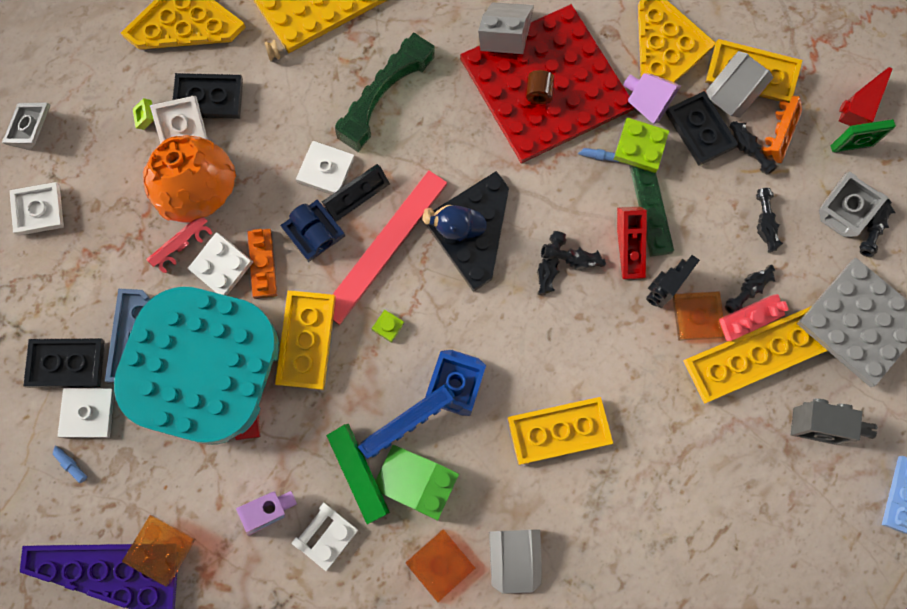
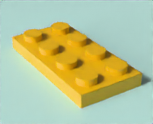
M721 39L716 41L705 83L712 84L731 58L738 51L749 54L755 61L770 70L773 79L759 96L779 102H790L791 97L794 95L803 60Z
M287 291L275 385L324 390L336 300L335 295Z
M601 397L507 418L518 465L613 444Z

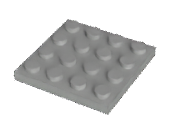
M854 258L798 321L797 325L871 388L877 385L907 348V300L859 259Z

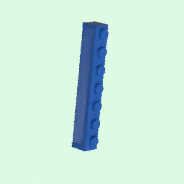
M445 383L360 442L358 448L367 459L371 456L372 458L377 456L382 448L387 449L392 445L391 442L400 440L404 433L407 431L412 432L417 424L425 423L430 415H436L441 411L442 407L451 405L454 402L455 395Z

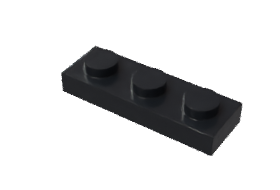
M376 164L323 200L322 203L336 222L390 185V182L381 166Z

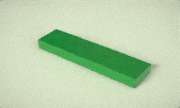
M344 424L327 434L328 441L366 524L368 525L389 514L390 511L363 453L358 448L359 444L350 425Z

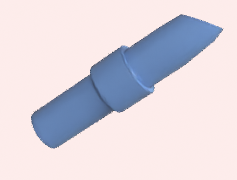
M584 148L578 153L585 157L595 158V160L619 162L613 160L615 153L602 149Z
M55 445L53 456L61 463V467L66 472H69L78 483L84 482L87 479V475L76 465L77 463Z

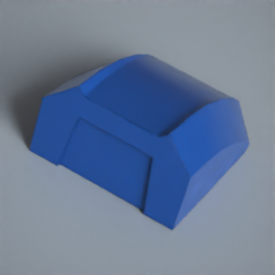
M454 350L440 351L425 397L446 383L455 397L451 405L448 407L444 406L441 409L459 414L460 416H470L486 365L479 358Z

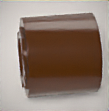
M544 70L531 72L528 75L527 100L534 104L550 103L553 99L554 75Z

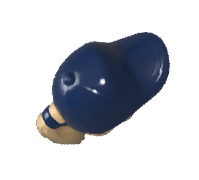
M446 205L436 212L432 208H427L424 210L422 218L425 224L435 226L443 237L456 241L480 236L485 232L487 226L486 220L481 213L456 205Z

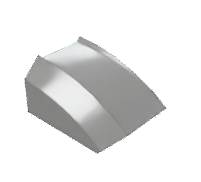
M738 51L708 87L706 93L713 103L730 116L740 118L770 83L773 76L770 70L755 61L749 54Z
M849 171L840 179L819 209L820 220L843 237L858 236L888 197L876 191Z
M540 529L489 532L492 586L502 594L534 592L541 585L542 579Z

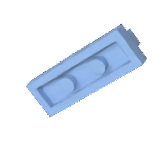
M898 456L882 525L907 534V457Z

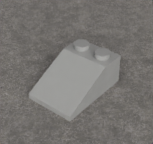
M492 2L483 14L478 30L480 51L523 54L534 5Z

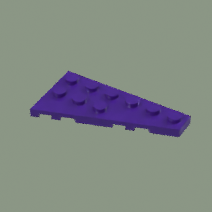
M179 543L22 546L20 573L64 586V588L85 593L88 596L123 608L175 609Z

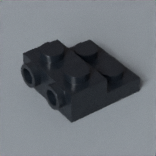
M691 255L686 261L682 259L674 268L670 267L666 273L661 271L647 288L651 292L646 297V300L651 305L662 308L676 294L700 260Z

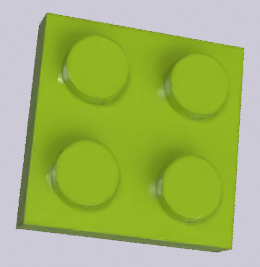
M627 117L613 160L656 173L660 165L669 130Z

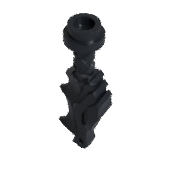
M737 121L730 123L729 127L734 131V137L739 144L737 146L739 151H744V154H748V156L754 155L758 162L762 164L760 168L762 173L768 175L778 167L776 161L768 159L760 150L761 145L757 143L758 137L747 131V123H738Z
M761 188L757 190L756 199L761 202L762 213L758 219L757 233L767 243L768 253L777 251V248L783 244L778 238L780 224L776 222V214L771 209L770 200L774 197V193L771 191V188Z
M890 199L885 201L867 224V231L870 232L869 237L859 247L860 253L863 256L872 257L877 253L878 246L876 245V240L879 235H883L885 228H889V216L892 213H896L890 205L892 203Z
M553 231L549 238L556 249H560L567 241L566 234L560 231ZM543 258L542 263H539L537 270L540 284L538 295H546L545 293L555 291L552 282L555 276L560 273L557 269V265L560 263L558 258H553L551 261Z
M551 243L548 245L544 244L541 249V257L545 258V260L551 261L553 258H561L566 261V264H570L571 267L574 266L575 270H583L595 266L604 267L606 265L605 259H602L598 250L595 253H588L579 247L578 250L570 248L568 251L556 249L555 245Z
M768 265L765 270L749 274L744 279L745 282L742 283L743 287H741L742 292L735 299L729 298L726 301V311L729 314L743 308L742 304L748 298H755L757 293L763 294L765 285L769 281L775 282L774 266Z

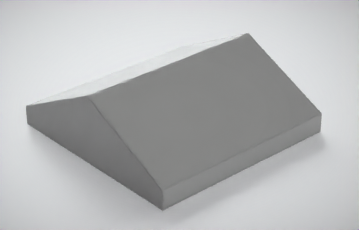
M18 103L2 143L30 150L36 144L51 105L49 103Z

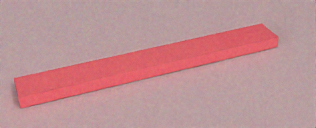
M428 170L332 295L336 296L333 321L340 326L421 220L424 210L431 207L447 186L446 181Z

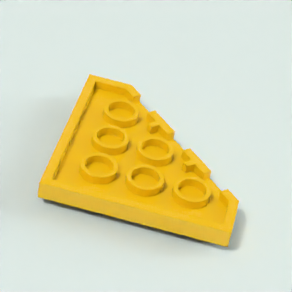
M154 0L121 34L123 38L141 50L232 42L246 27L243 21L215 0Z
M640 0L638 4L640 75L642 77L644 73H650L675 83L712 50L716 43L668 0Z

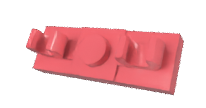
M203 217L190 222L146 260L153 267L158 264L159 269L166 273L167 270L163 267L165 261L169 260L172 264H177L173 257L168 256L170 253H173L175 250L178 252L182 251L189 244L187 240L193 234L194 238L200 243L203 242L199 237L200 231L205 230L209 235L212 234L209 227L203 226L208 221Z
M773 294L722 317L719 321L726 341H732L786 316L784 311L789 309L786 301H780L779 295Z

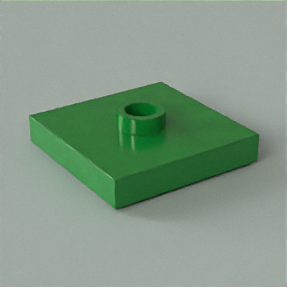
M894 119L850 126L830 145L832 152L873 147L896 127Z

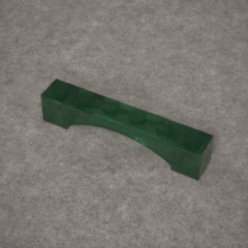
M414 32L409 38H405L399 51L396 54L393 53L385 68L377 72L372 84L367 85L358 101H354L350 105L345 117H341L335 125L337 139L356 152H359L371 137L369 121L380 98L393 84L403 77L416 71L423 72L435 57V46Z

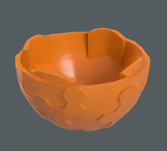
M190 135L174 136L164 140L152 152L143 171L145 193L151 204L164 219L178 222H192L213 214L225 203L227 197L232 193L234 180L237 177L235 166L222 148L210 140Z

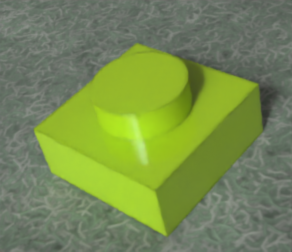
M143 98L133 108L136 129L144 130L154 121L150 108L152 100Z
M384 309L371 329L392 343L403 327L404 321Z

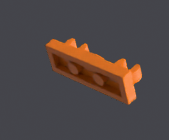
M792 96L789 103L785 101L779 102L780 109L784 111H776L775 113L776 118L781 120L776 125L775 134L777 136L775 139L766 137V145L771 146L761 148L765 156L772 155L776 163L783 162L802 112L800 96Z
M271 229L248 231L249 258L253 261L250 266L253 298L277 296Z

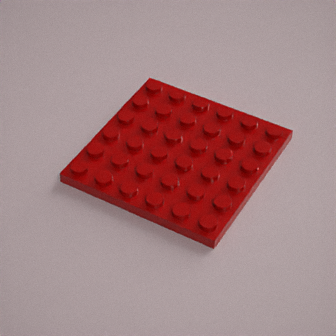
M572 4L530 23L523 54L480 51V45L460 54V60L521 164L631 112L635 108L628 102L629 94ZM544 70L554 75L553 99L550 103L534 104L527 100L528 75L531 72Z

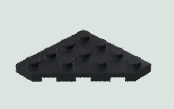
M497 171L433 210L436 212L446 205H456L478 211L486 220L487 226L483 234L461 241L450 240L443 237L435 226L425 224L473 292L491 281L494 273L509 187Z

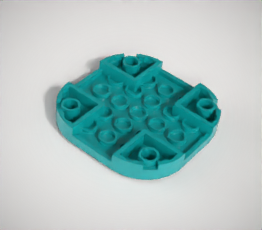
M176 287L165 290L149 300L135 320L114 379V393L118 406L129 420L150 430L205 445H218L229 442L230 439L247 431L261 410L259 403L273 361H277L279 340L277 332L270 319L257 306L248 301L194 287Z

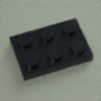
M175 73L172 100L196 96L202 118L240 119L243 78L242 75Z
M705 91L667 108L665 112L698 166L735 149L739 145Z
M102 338L28 339L23 387H101L105 340Z

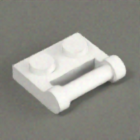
M323 502L319 507V513L300 537H296L292 541V544L322 569L328 571L358 532V529ZM329 516L334 521L314 547L311 548L307 545V542Z

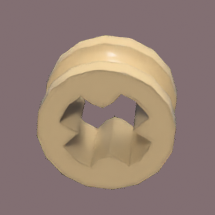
M275 39L271 43L266 41L265 46L270 62L274 58L281 59Z

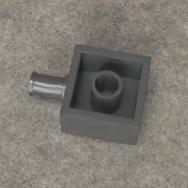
M813 399L811 402H803V405L793 408L790 435L833 445H841L859 441L860 436L874 439L877 431H872V429L877 430L878 427L874 423L862 422L863 411L853 409L852 405L837 404L836 406L829 404V401L825 399Z

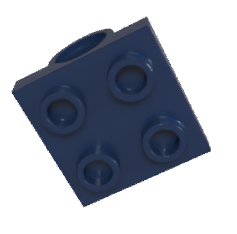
M318 199L310 205L305 203L296 207L290 213L289 219L280 225L308 263L345 237V233Z

